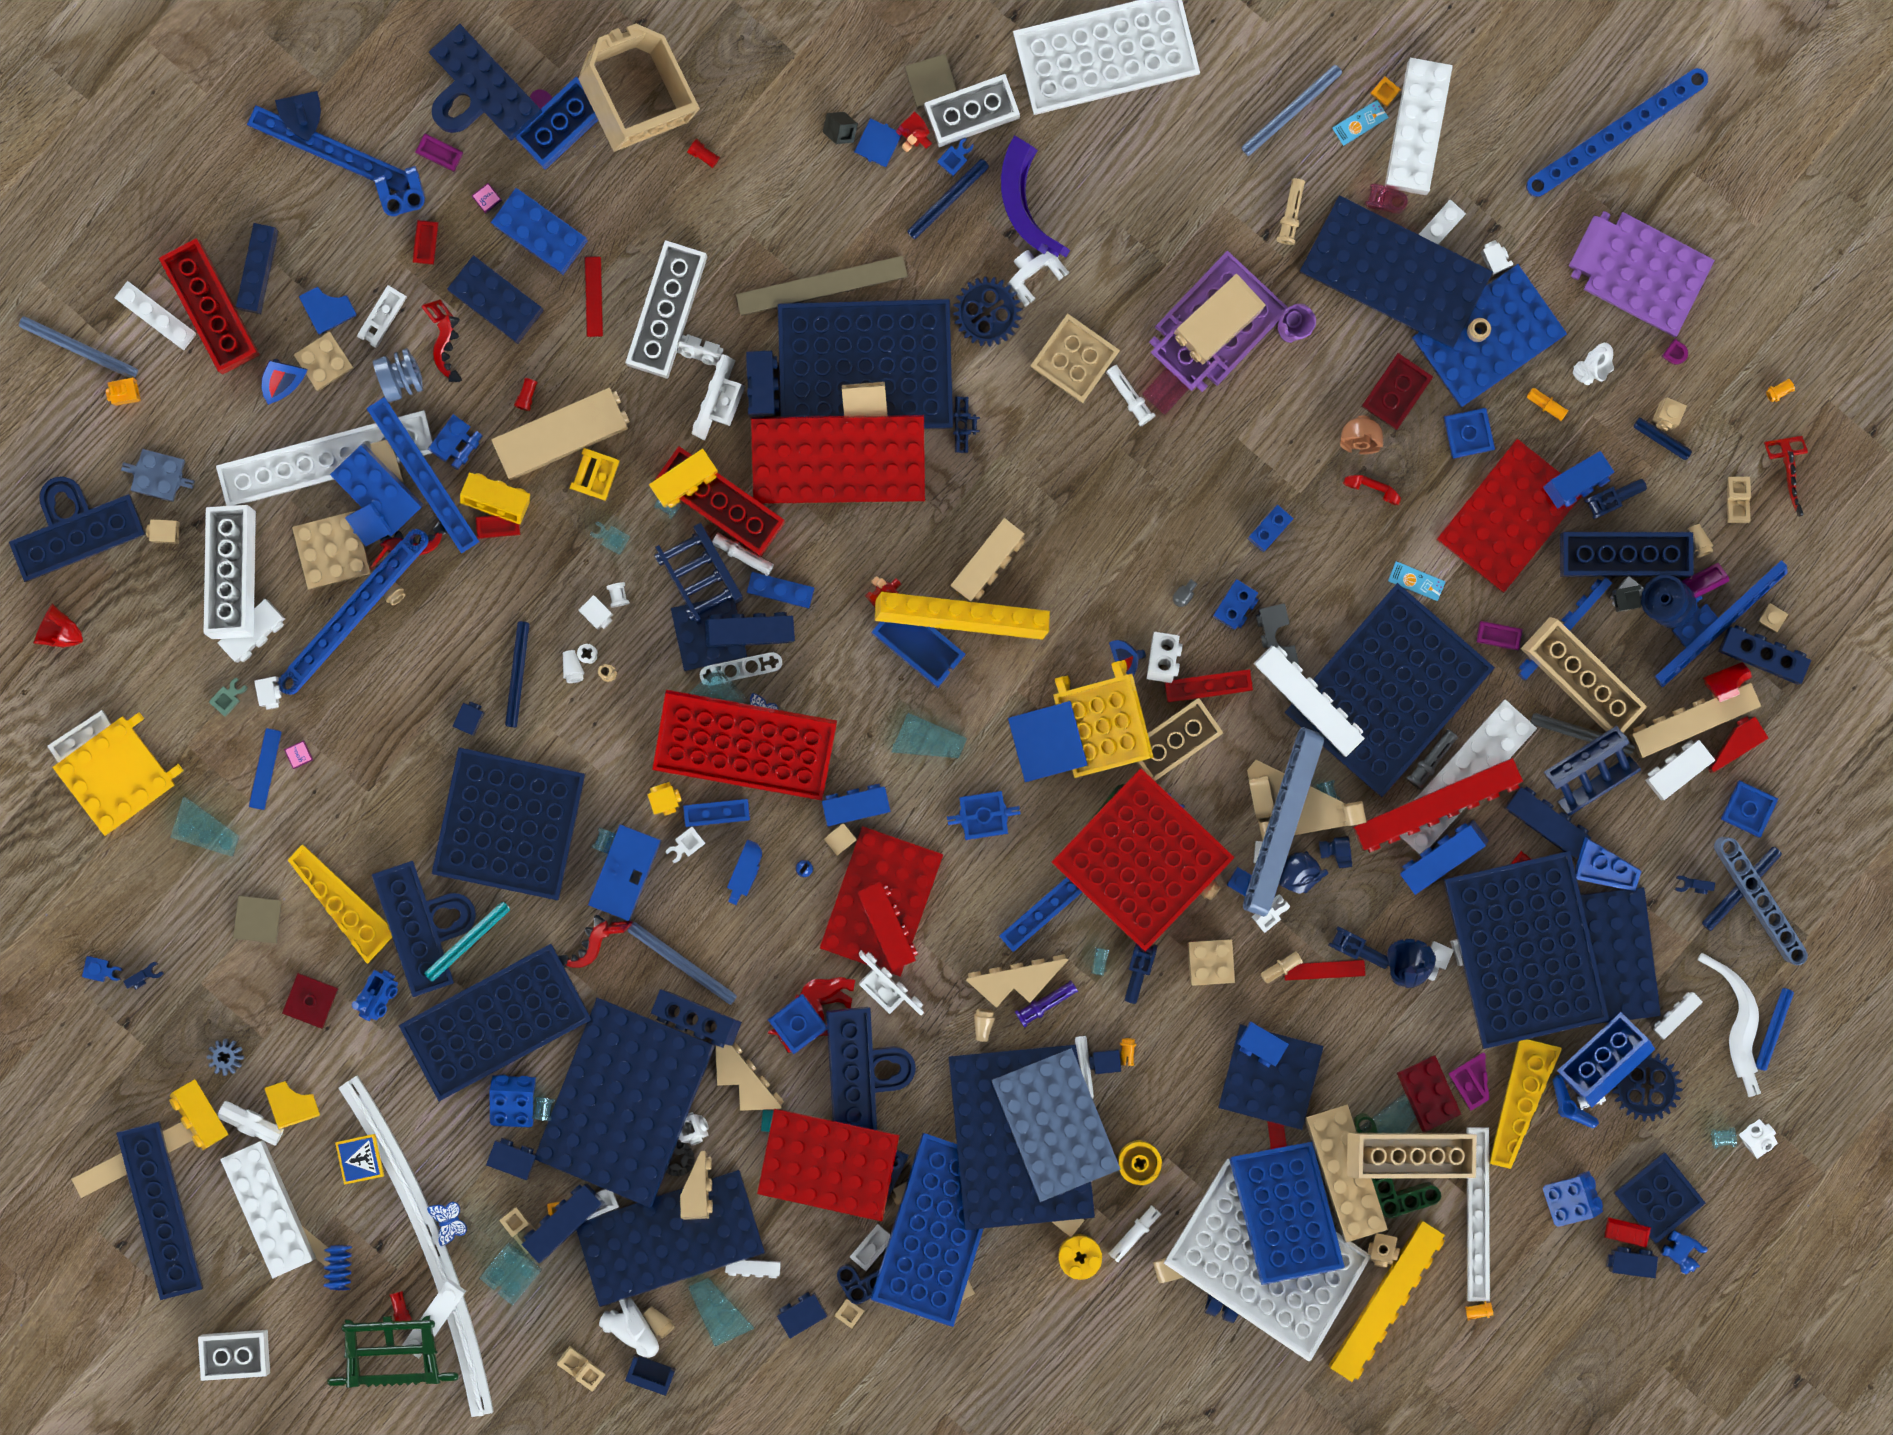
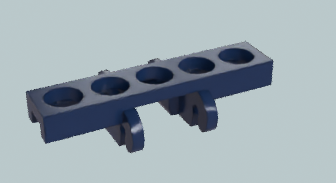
M955 397V413H953V417H955V431L953 432V435H955V453H968V435L980 433V430H977V420L980 417H976V414H973V417H971V414L968 413L969 397ZM960 400L965 402L963 408L960 407ZM967 420H972V430H967ZM959 421L964 422L965 426L963 429L958 427ZM960 435H964L963 440H960ZM960 442L964 444L963 450H960Z

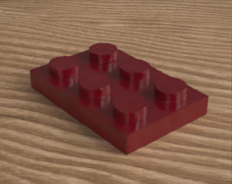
M1397 353L1361 407L1397 431L1433 376Z
M1436 1055L1397 1072L1422 1132H1427L1462 1115Z

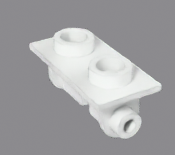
M689 334L687 336L682 335L677 353L682 354L686 358L700 360L707 365H717L724 348L709 341H706L704 347L700 346L702 339Z

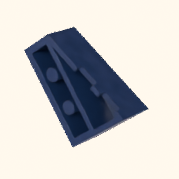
M772 351L746 352L748 415L750 418L776 417V412H779V399H775V390H779L778 377H774V369H778L777 356H773Z

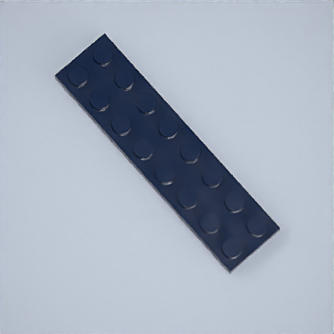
M160 1121L117 1132L118 1142L160 1300L202 1290L203 1284Z

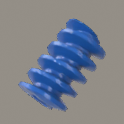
M332 1245L324 1249V1252L330 1254L329 1257L324 1258L325 1261L330 1262V1265L324 1267L325 1270L330 1271L329 1274L324 1275V1278L330 1280V1282L324 1284L323 1287L330 1290H351V1288L345 1286L351 1283V1279L345 1277L350 1275L351 1271L345 1268L351 1266L352 1263L345 1259L352 1257V1253L346 1251L352 1248V1246Z

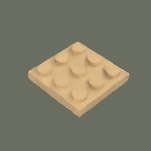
M1067 313L1030 367L1083 404L1120 350Z
M355 511L292 527L308 590L371 574L365 546L357 534L353 533L354 530L345 519L347 515Z

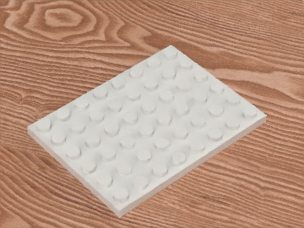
M1227 1159L1164 1264L1307 1361H1310L1367 1265L1371 1255H1368L1367 1252L1351 1241L1344 1243L1342 1235L1336 1232L1345 1268L1261 1285L1230 1160Z

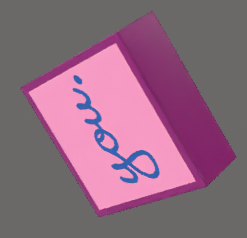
M489 183L472 195V198L485 214L502 201Z
M304 740L284 749L293 769L313 761Z

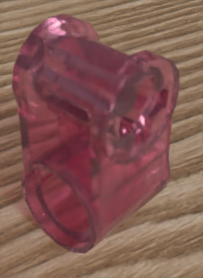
M1370 184L1371 192L1368 201H1365V206L1394 214H1400L1405 210L1408 198L1403 192L1389 189L1379 184ZM1400 198L1403 201V206L1395 207L1392 204V200Z

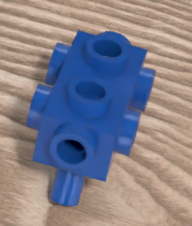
M374 970L368 977L364 989L358 995L356 1001L352 1002V1008L360 1012V1017L370 1021L371 1018L378 1020V1018L385 1015L387 1002L389 999L394 998L398 991V982L393 980L395 978L394 974L386 970L383 972Z

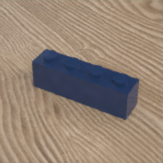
M257 223L253 224L236 308L241 311L261 315L279 232L275 227Z
M787 612L774 613V616L766 617V613H755L753 617L745 618L744 614H733L732 618L724 619L723 615H712L710 619L704 621L706 647L787 644L795 641L793 615L787 616Z
M1529 787L1518 788L1504 809L1563 852L1570 851L1572 858L1577 859L1585 837L1591 839L1587 835L1589 831L1579 824L1577 827L1570 822L1571 818L1565 813L1560 812L1558 814L1552 809L1554 806L1545 799L1540 801L1535 797L1537 793Z
M579 1184L572 1190L571 1194L573 1196L568 1201L563 1199L555 1207L557 1211L552 1216L547 1214L539 1222L541 1226L536 1231L532 1229L523 1237L526 1241L521 1245L539 1264L549 1257L605 1203L589 1184H585L583 1187Z

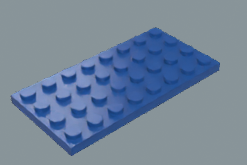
M922 1133L871 1296L872 1301L950 1327H954L983 1233V1229L965 1230L957 1144Z

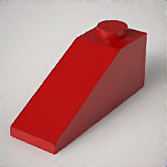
M1745 716L1736 722L1738 726L1732 729L1714 758L1715 761L1708 768L1710 773L1716 772L1769 739L1756 717L1749 718Z

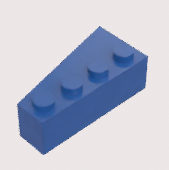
M1475 820L1468 824L1463 823L1455 829L1456 832L1450 837L1446 835L1437 842L1439 845L1433 849L1429 847L1419 854L1421 858L1415 862L1411 859L1402 866L1404 870L1401 871L1400 875L1415 895L1487 845L1489 840Z

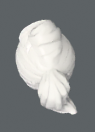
M1604 342L1590 351L1585 361H1580L1574 366V377L1585 385H1590L1594 379L1605 381L1607 375L1614 370L1612 362L1613 348L1611 345Z

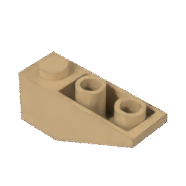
M705 1151L700 1152L680 1195L681 1218L683 1220L709 1219V1213H713L712 1200H709V1191H712V1179L708 1178V1170H711L712 1162L711 1156L708 1157Z

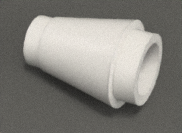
M575 650L563 652V678L566 679L567 683L582 681L585 673Z

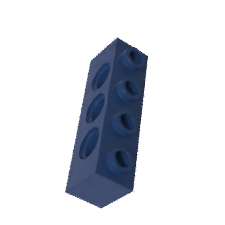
M1735 625L1734 628H1727L1718 652L1794 684H1802L1811 662L1810 659L1806 658L1807 654L1798 650L1794 652L1786 650L1787 646L1779 642L1774 644L1767 642V638L1760 634L1750 635L1746 633L1747 629ZM1743 640H1747L1750 643V649L1747 652L1741 648ZM1763 648L1768 649L1770 652L1768 660L1761 657V650ZM1783 656L1788 657L1790 660L1788 668H1784L1781 665V658Z
M662 989L659 990L651 1014L658 1016L657 1021L669 1024V1022L675 1023L676 1029L687 1032L688 1029L694 1031L693 1036L703 1040L706 1037L713 1039L712 1044L724 1048V1045L733 1046L742 1023ZM679 1007V1015L675 1017V1009ZM695 1015H697V1016H698V1021H697V1023L694 1025V1024H693V1017H694ZM713 1023H716V1030L712 1033L711 1026Z

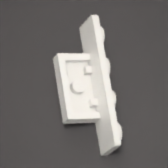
M724 354L721 355L720 360L717 362L716 371L709 383L708 392L701 404L700 413L693 424L692 435L702 440L706 439L712 421L728 426L731 425L745 388L740 383L728 380L735 360Z
M862 950L859 952L860 958L872 968L859 982V985L889 1014L903 1000L921 1016L924 1014L921 1008L923 1006L922 1002L915 996L911 998L906 993L908 989L900 981L896 984L891 979L893 975L885 967L881 969L876 964L877 959L870 952L867 954Z

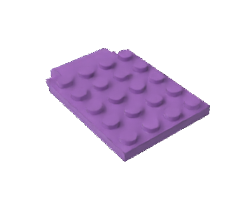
M1603 211L1601 217L1593 216L1569 264V267L1574 269L1571 277L1575 280H1579L1581 274L1589 277L1584 288L1585 291L1665 333L1677 337L1715 260L1624 212L1621 213L1616 225L1608 221L1611 215Z
M1226 251L1155 326L1165 338L1160 341L1154 336L1149 341L1154 347L1151 354L1191 391L1197 387L1203 392L1208 386L1202 380L1207 376L1218 386L1279 322L1283 312L1288 307L1230 252ZM1237 273L1266 306L1252 322L1203 365L1200 362L1197 363L1190 356L1188 348L1181 346L1176 341L1174 332Z

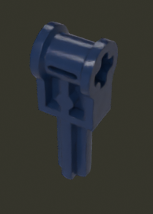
M1639 479L1617 490L1613 486L1584 501L1589 504L1594 520L1622 507V501L1646 491L1647 486L1643 479Z
M1337 926V933L1332 943H1329L1328 946L1356 960L1359 956L1383 969L1389 966L1388 956L1364 945L1366 940Z
M1135 943L1128 968L1132 971L1125 995L1126 1002L1137 1003L1144 976L1150 975L1158 945L1150 946L1146 950L1150 953L1140 951L1143 949Z

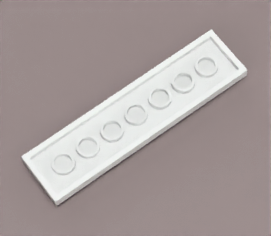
M1503 700L1414 800L1510 759L1537 728L1507 700ZM1466 807L1459 809V812L1461 813ZM1447 815L1439 818L1440 823L1431 827L1425 824L1420 826L1421 831L1409 836L1406 832L1399 836L1420 854L1439 838L1458 815L1449 819Z

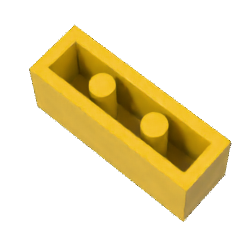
M702 448L650 483L649 486L664 508L667 506L672 508L680 502L679 498L687 494V496L695 493L698 490L697 486L705 482V484L713 481L718 470Z
M469 472L460 493V503L521 525L530 503V494L524 489L509 487L502 481H493L487 479L482 474Z
M195 1079L169 1095L171 1097L169 1100L175 1111L179 1110L182 1115L181 1122L186 1129L191 1130L194 1135L192 1140L198 1148L201 1147L202 1150H205L229 1135Z

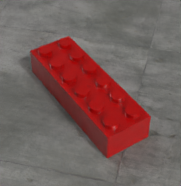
M195 238L158 258L219 373L224 375L260 356L253 339L201 241Z
M678 446L656 479L692 455ZM718 473L715 474L716 478L708 484L703 482L698 485V490L692 495L687 496L685 494L679 498L681 502L760 557L785 524L783 518Z

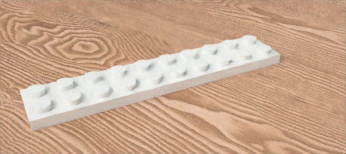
M425 411L398 417L422 455L432 454L428 450L433 440ZM374 423L217 465L216 468L226 506L241 505L335 480L330 474L362 443L371 450L370 444L387 439L377 424ZM396 455L397 462H401L398 456Z

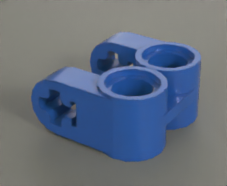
M416 166L405 169L410 189L400 192H390L385 175L374 177L382 208L387 215L397 216L418 210L424 205L425 193ZM410 194H418L420 202L418 204H411L408 199ZM391 199L397 200L400 205L399 209L391 210L388 207V201Z

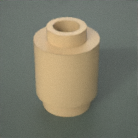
M1483 318L1473 320L1467 328V335L1474 342L1485 340L1491 332L1490 323ZM1475 328H1480L1481 334H1477Z

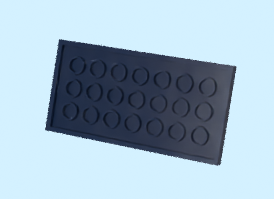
M1340 195L1300 269V273L1452 349L1457 343L1493 271Z
M551 943L398 1026L438 1101H441L592 1019Z
M740 1170L712 1178V1191H709V1200H712L713 1213H709V1219L683 1220L681 1218L680 1195L684 1189L682 1188L655 1197L652 1207L636 1203L586 1220L576 1231L599 1307L764 1254L765 1250Z

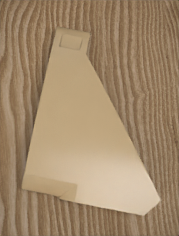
M1255 760L1247 772L1256 819L1259 822L1263 842L1285 773ZM1310 786L1294 835L1366 823L1363 802L1358 801L1345 804Z

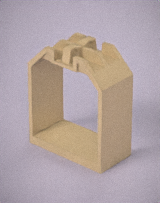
M639 24L626 27L627 32L621 33L619 28L609 34L599 37L596 44L588 51L578 78L614 152L687 124L700 109L665 36ZM638 48L651 55L676 109L625 129L594 63L616 56L627 50Z

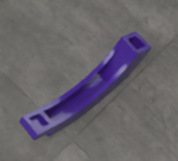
M1014 135L1005 154L1001 173L1002 199L1009 220L1020 236L1044 255L1048 251L1056 257L1059 254L1067 257L1070 250L1047 236L1032 218L1026 198V180L1031 162L1038 150Z

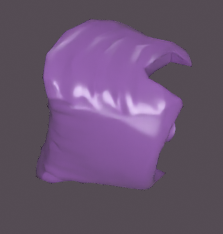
M1295 304L1288 307L1278 322L1277 329L1279 335L1284 341L1290 343L1311 335L1316 326L1315 314L1305 304Z

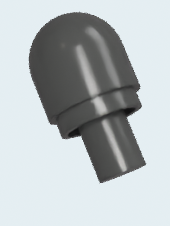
M1190 579L1186 586L1182 585L1173 595L1174 604L1178 607L1186 606L1193 598L1194 593L1192 591L1197 586V583Z

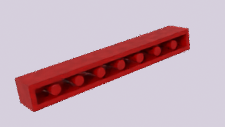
M1510 758L1352 828L1362 851L1368 849V852L1371 853L1380 849V844L1388 841L1391 844L1401 840L1399 835L1407 832L1410 836L1421 831L1419 827L1427 824L1428 827L1440 823L1439 818L1447 815L1449 819L1460 814L1459 809L1466 806L1468 810L1480 805L1479 801L1487 798L1488 801L1498 798L1500 797L1499 792L1505 789L1508 793L1520 788L1518 784L1522 783L1523 780L1514 759Z

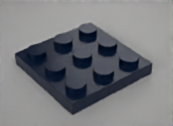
M727 599L699 615L701 624L697 625L695 620L690 621L685 611L688 609L686 605L671 608L684 671L747 658L745 645L706 647L704 621L710 619L712 615H723L724 619L732 618L733 614H738L737 606L733 600L729 601ZM700 601L692 604L694 607H696L704 603L705 601Z
M1665 1152L1660 1154L1614 1192L1639 1225L1651 1227L1649 1237L1655 1244L1706 1204Z

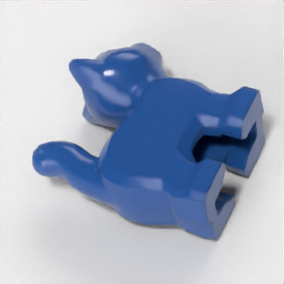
M1675 1230L1671 1231L1667 1240L1674 1241V1246L1669 1247L1664 1244L1660 1252L1661 1255L1667 1256L1679 1264L1681 1273L1686 1275L1694 1272L1700 1265L1693 1258L1688 1257V1254L1693 1248L1700 1253H1706L1708 1248L1702 1246L1697 1240L1688 1235H1682Z

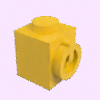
M670 782L650 788L651 793L647 795L654 815L663 813L664 816L675 813V808L680 807L679 802L682 801L678 789L674 790Z

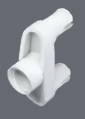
M1027 250L1013 261L1020 270L1013 276L1007 286L1012 285L1010 291H1017L1018 298L1021 299V302L1026 307L1036 298L1024 285L1025 280L1044 266H1048L1058 278V281L1070 272L1064 267L1058 257L1048 251L1045 255L1041 254L1035 258Z

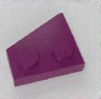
M1484 1052L1447 1073L1470 1111L1489 1100L1485 1063L1486 1055Z

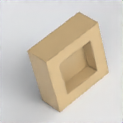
M1768 603L1757 622L1777 633L1788 614L1773 604Z
M846 1298L834 1316L852 1329L865 1310L857 1304L851 1303Z

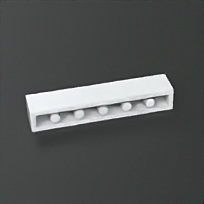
M1271 646L1253 664L1347 757L1365 739L1361 735L1363 730L1356 723L1351 725L1346 720L1348 715L1340 707L1336 710L1331 705L1333 700L1325 692L1321 694L1316 689L1318 685L1310 677L1306 679L1301 674L1303 669L1295 661L1291 664L1286 659L1288 654L1280 646L1277 648Z

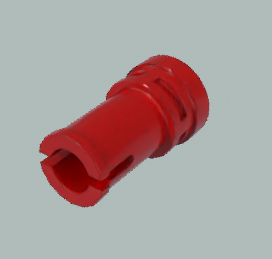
M697 138L687 151L688 154L695 158L698 157L712 169L720 159L719 156L707 149Z
M529 378L524 379L520 395L517 396L514 407L530 412L533 402L532 397L538 384L537 381Z
M403 1291L390 1294L395 1313L393 1314L394 1321L412 1320L406 1307Z

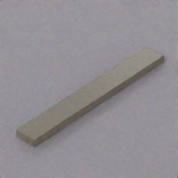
M899 256L736 294L740 315L743 316L778 308V304L808 301L907 278L908 275L904 258Z

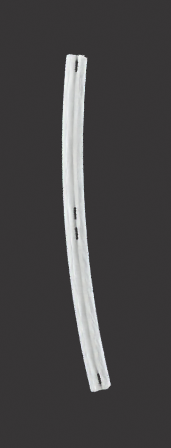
M357 1075L340 1086L339 1090L358 1118L366 1134L376 1135L381 1161L413 1225L438 1293L448 1279L460 1286L446 1245H439L440 1230L435 1219L428 1213L427 1208L429 1205L420 1185L384 1117ZM352 1084L354 1085V1087H355L356 1090L358 1091L359 1096H358V1094L356 1093V1091L354 1090ZM427 1224H428V1227H429V1229H430V1232H431L432 1236L430 1235V1233H429V1231H428V1228H427V1226H426ZM435 1244H436L437 1249H438V1251H439L440 1257L438 1256L437 1250H436V1248H435ZM463 1295L447 1320L463 1375L471 1417L483 1416L494 1411L480 1349ZM480 1397H482L484 1409H483V1407H482V1402H481V1398H480Z

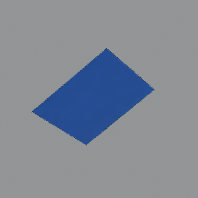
M1071 701L1008 718L1025 782L1088 766Z

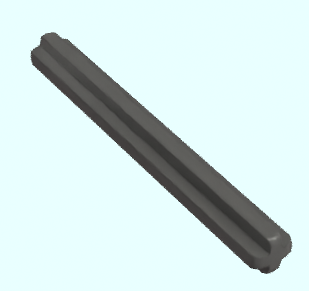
M1534 713L1531 718L1533 725L1588 742H1592L1603 735V733ZM1629 742L1628 745L1622 748L1624 753L1632 754L1635 744Z

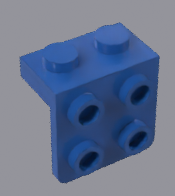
M492 1075L489 1090L491 1125L508 1127L533 1126V1096L536 1077Z
M1590 1171L1582 1172L1574 1178L1547 1184L1543 1187L1555 1226L1560 1227L1591 1219L1603 1212V1203L1597 1195L1595 1189L1596 1182L1591 1176Z

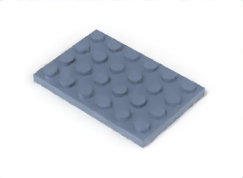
M1072 1048L991 1080L1039 1202L1121 1170Z

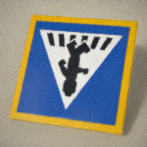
M375 1134L335 1142L344 1185L384 1176Z

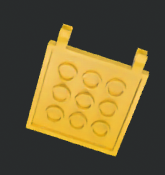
M1125 660L1111 663L1115 678L1070 690V678L1068 675L1055 678L1059 692L1053 694L1055 704L1071 701L1088 765L1073 769L1074 778L1154 758L1132 674L1126 675L1127 665Z
M140 712L129 720H126L124 716L120 717L52 767L104 836L175 785L172 779L184 771L177 764L166 772L135 732L133 727L145 719Z

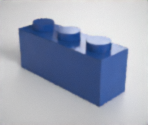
M1599 451L1550 480L1543 488L1557 509L1563 505L1567 508L1577 501L1576 497L1582 495L1584 498L1594 491L1593 487L1597 485L1602 487L1610 482L1609 477L1614 473V470L1602 452Z
M879 783L867 786L868 790L859 792L858 788L846 791L847 795L838 797V793L825 796L826 800L822 801L827 826L891 812L885 786L880 787Z

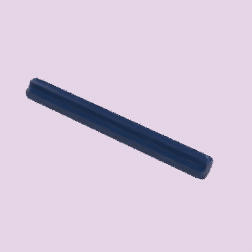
M980 159L908 229L907 233L909 236L916 239L989 168L988 163L984 159Z
M524 621L517 623L505 722L507 727L516 728L518 724L529 633V623Z
M1772 847L1754 866L1760 878L1782 855L1781 851L1776 847ZM1751 877L1746 881L1747 888L1753 885ZM1737 885L1702 922L1706 929L1713 930L1743 897Z

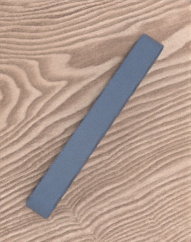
M1302 727L1296 736L1243 902L1244 910L1263 917L1267 916L1271 909L1324 743L1323 734Z

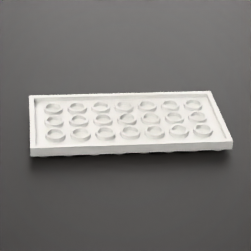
M1137 0L1013 31L1033 115L1200 74L1182 0Z

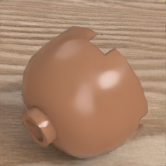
M1358 416L1347 422L1343 427L1340 446L1351 453L1352 449H1359V454L1377 453L1381 447L1383 448V431L1380 425L1370 419V417Z

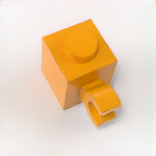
M128 378L107 382L106 397L108 401H111V404L118 406L141 401L136 379Z

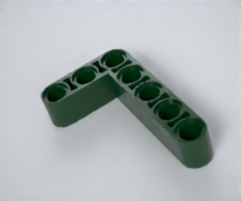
M1360 1113L1356 1115L1353 1122L1357 1133H1378L1374 1120L1368 1114ZM1369 1120V1126L1366 1129L1362 1130L1359 1128L1361 1121ZM1371 1178L1382 1213L1387 1218H1394L1435 1205L1441 1199L1440 1190L1430 1182L1395 1191L1392 1178ZM1382 1181H1386L1387 1188L1383 1191H1379L1378 1184ZM1434 1189L1433 1197L1425 1198L1426 1191ZM1407 1196H1414V1201L1410 1205L1404 1203ZM1387 1202H1393L1394 1206L1390 1211H1384V1205Z

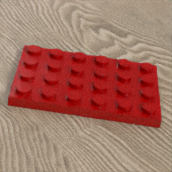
M1516 439L1436 540L1504 593L1576 502L1567 508L1563 505L1557 509L1543 487L1561 473L1520 440Z
M862 826L820 949L866 965L868 964L860 958L859 952L861 950L865 954L870 952L877 959L876 964L881 969L885 967L891 974L901 977L904 966L894 971L891 970L857 892L878 882H882V885L887 884L892 894L888 898L891 905L896 903L900 912V916L897 918L900 925L904 923L909 932L906 938L910 945L913 943L943 854Z
M774 1109L757 1194L883 1221L900 1135Z

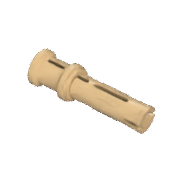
M1292 179L1285 216L1280 220V224H1282L1280 235L1276 239L1279 243L1295 245L1296 228L1299 227L1297 217L1305 181L1302 179Z

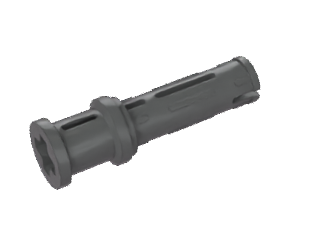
M1447 729L1425 760L1417 763L1418 767L1411 776H1407V781L1419 790H1422L1423 784L1430 775L1433 776L1434 768L1458 739V736Z

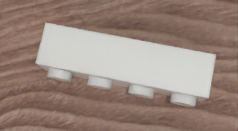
M1694 992L1686 993L1683 996L1684 999L1681 1002L1678 1001L1673 1006L1674 1009L1671 1012L1668 1011L1663 1016L1664 1019L1662 1021L1659 1020L1654 1024L1653 1030L1661 1039H1665L1702 1003Z
M746 1259L727 1265L725 1273H728L730 1276H736L737 1273L745 1277H749L752 1274L755 1277L768 1275L769 1278H777V1276H780L781 1261Z

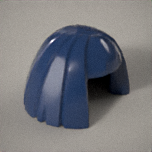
M1402 939L1394 942L1388 948L1387 956L1390 975L1396 985L1405 988L1417 987L1424 983L1433 972L1436 955L1426 943L1419 940L1415 942V939H1405V941Z

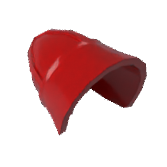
M51 604L39 626L33 643L61 648L82 643V633L76 624L55 605Z

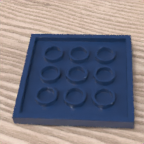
M1239 1024L1218 1108L1302 1130L1324 1046L1269 1032L1289 1045L1276 1067L1271 1064L1268 1068L1258 1062L1260 1057L1252 1053L1251 1056H1248L1239 1050L1241 1046L1237 1042L1247 1027Z

